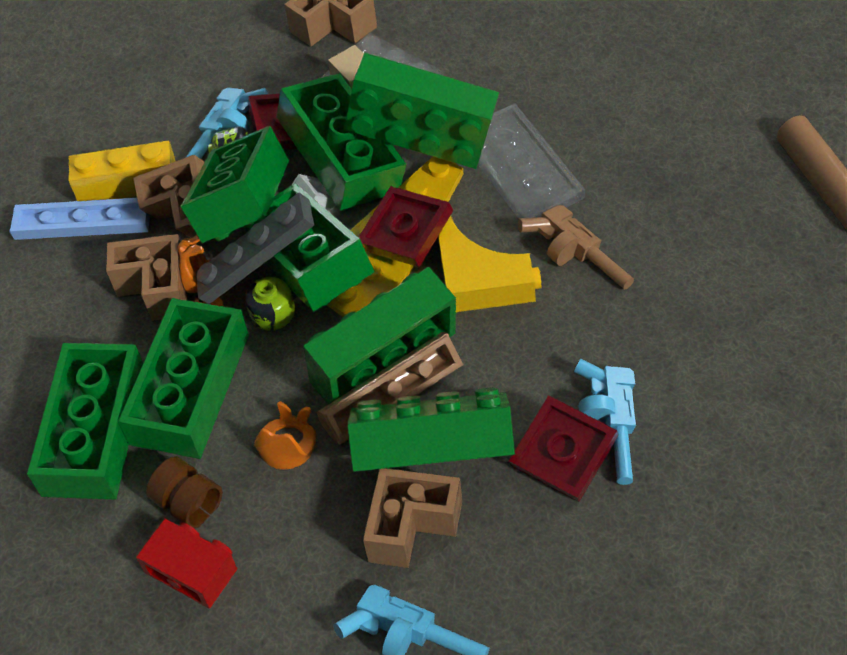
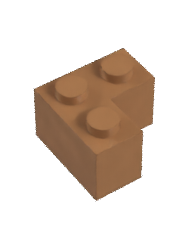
M290 0L284 4L290 33L309 46H313L333 30L356 44L377 28L374 0Z
M192 155L134 177L139 209L157 220L173 216L176 230L190 238L196 236L197 234L183 212L181 205L205 162Z
M178 234L107 243L106 272L117 297L142 294L152 321L163 319L172 298L187 300V292L183 287L180 276V255L177 246L181 241Z
M386 468L379 469L363 539L368 562L409 568L416 531L456 537L462 506L460 478Z

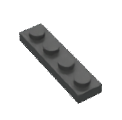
M300 192L297 193L290 200L282 203L277 210L260 223L255 224L251 230L234 243L229 244L221 253L209 262L204 263L196 271L198 298L210 304L313 227L314 222L310 200Z

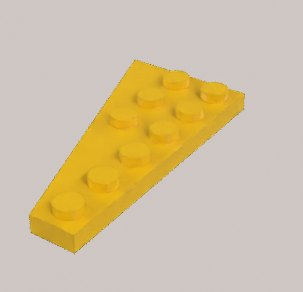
M432 157L398 188L449 202L463 176V168L456 163ZM377 207L350 231L359 237ZM366 251L375 272L363 279L360 284L349 288L334 298L327 306L342 317L350 312H357L370 304L378 294L382 292L388 293L399 286L410 274L414 266Z

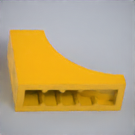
M449 217L438 236L445 286L456 297V312L536 301L535 289L542 287L539 267L532 268L530 253L508 254L484 248L462 234L453 222L452 217Z

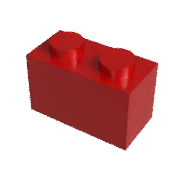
M166 518L136 556L145 574L209 609L237 571L232 557L233 552L227 545L216 539L209 542L201 538L200 534L192 526L184 522L177 525Z

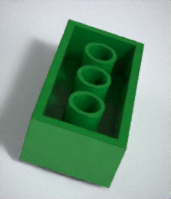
M364 52L354 78L344 130L477 169L499 92Z
M338 73L281 88L277 119L341 211L383 198L390 186L396 188L401 186L406 163L392 144L344 130L352 89L343 76Z
M271 126L211 150L181 205L183 212L202 243L213 238L216 241L223 240L229 237L234 230L245 225L247 228H252L255 224L260 223L266 218L289 162Z
M295 183L274 196L266 217L277 210L282 203L287 202L300 192L310 200L314 226L267 260L265 264L280 279L285 281L290 289L314 312L320 307L329 304L334 298L349 288L360 284L363 279L375 271L360 238ZM246 225L240 227L244 234L251 230Z
M430 267L419 273L408 275L399 286L388 293L382 292L378 294L370 304L357 312L354 311L346 314L337 325L326 332L316 333L303 345L309 382L326 403L330 404L439 333L446 332L449 337L456 334V297Z
M175 298L171 299L118 421L130 446L201 459L249 337L240 309Z
M62 344L27 473L41 497L117 500L129 443L118 421L143 366V361L136 345Z
M494 387L475 390V395L463 397L459 396V392H443L436 394L435 400L421 401L420 396H405L398 398L397 404L381 405V400L362 401L358 403V408H352L347 424L353 472L515 455L511 411L506 392L499 393L498 388Z

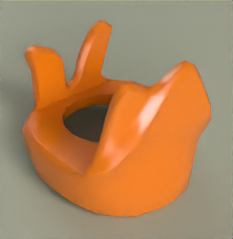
M198 235L191 239H183L177 246L180 255L181 281L185 291L189 294L198 292L196 271L204 263L210 261L203 255V247L196 245L200 241Z
M279 401L277 406L280 419L268 422L261 429L256 437L254 446L263 461L269 466L276 469H292L302 465L310 458L316 445V431L307 422L311 413L310 407L302 408L298 415L294 416L291 409L285 403ZM283 428H295L302 432L303 439L300 443H297L290 434L275 433Z

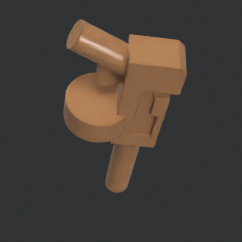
M557 205L543 212L541 217L520 218L518 220L520 233L539 232L546 239L554 238L548 248L547 255L558 266H563L573 257H576L581 262L589 259L624 290L632 285L634 278L599 250L601 240L578 220L572 218L573 213L564 205Z

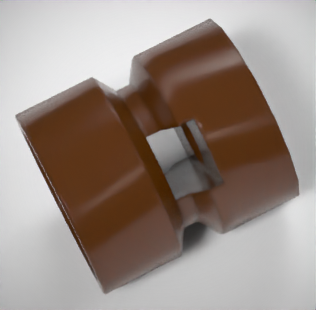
M175 456L165 460L157 467L147 484L146 494L151 501L162 509H170L172 516L195 529L199 528L218 508L222 500L223 491L217 483L202 473L198 474L197 469L180 457Z

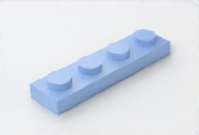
M137 198L15 205L10 233L14 240L143 233L149 230L150 215L139 209Z

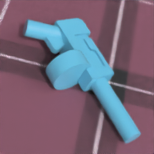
M266 88L245 93L244 89H223L217 97L218 102H216L200 124L199 129L202 132V136L186 158L195 155L201 159L208 150V144L212 143V138L217 132L235 126H242L248 131L250 128L249 121L242 114L246 113L249 109L248 96L267 95Z
M580 358L574 372L590 380L591 392L595 395L582 399L578 405L579 411L618 431V437L613 444L617 483L621 485L631 484L633 482L628 434H632L636 426L632 394L635 386L634 371L630 368L605 366L603 370Z
M377 585L368 587L357 604V611L333 625L336 634L341 639L358 629L373 635L378 633V628L387 631L382 655H405L411 642L423 646L426 639L462 655H488L490 649L485 645L435 625V613L397 597L389 596V590Z

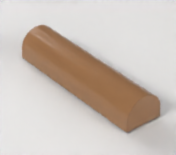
M795 116L780 127L776 139L847 230V168L805 116Z
M439 333L317 411L321 425L335 443L341 445L349 440L348 420L352 408H358L359 402L381 400V405L397 404L398 398L416 396L461 367L463 363L448 333Z

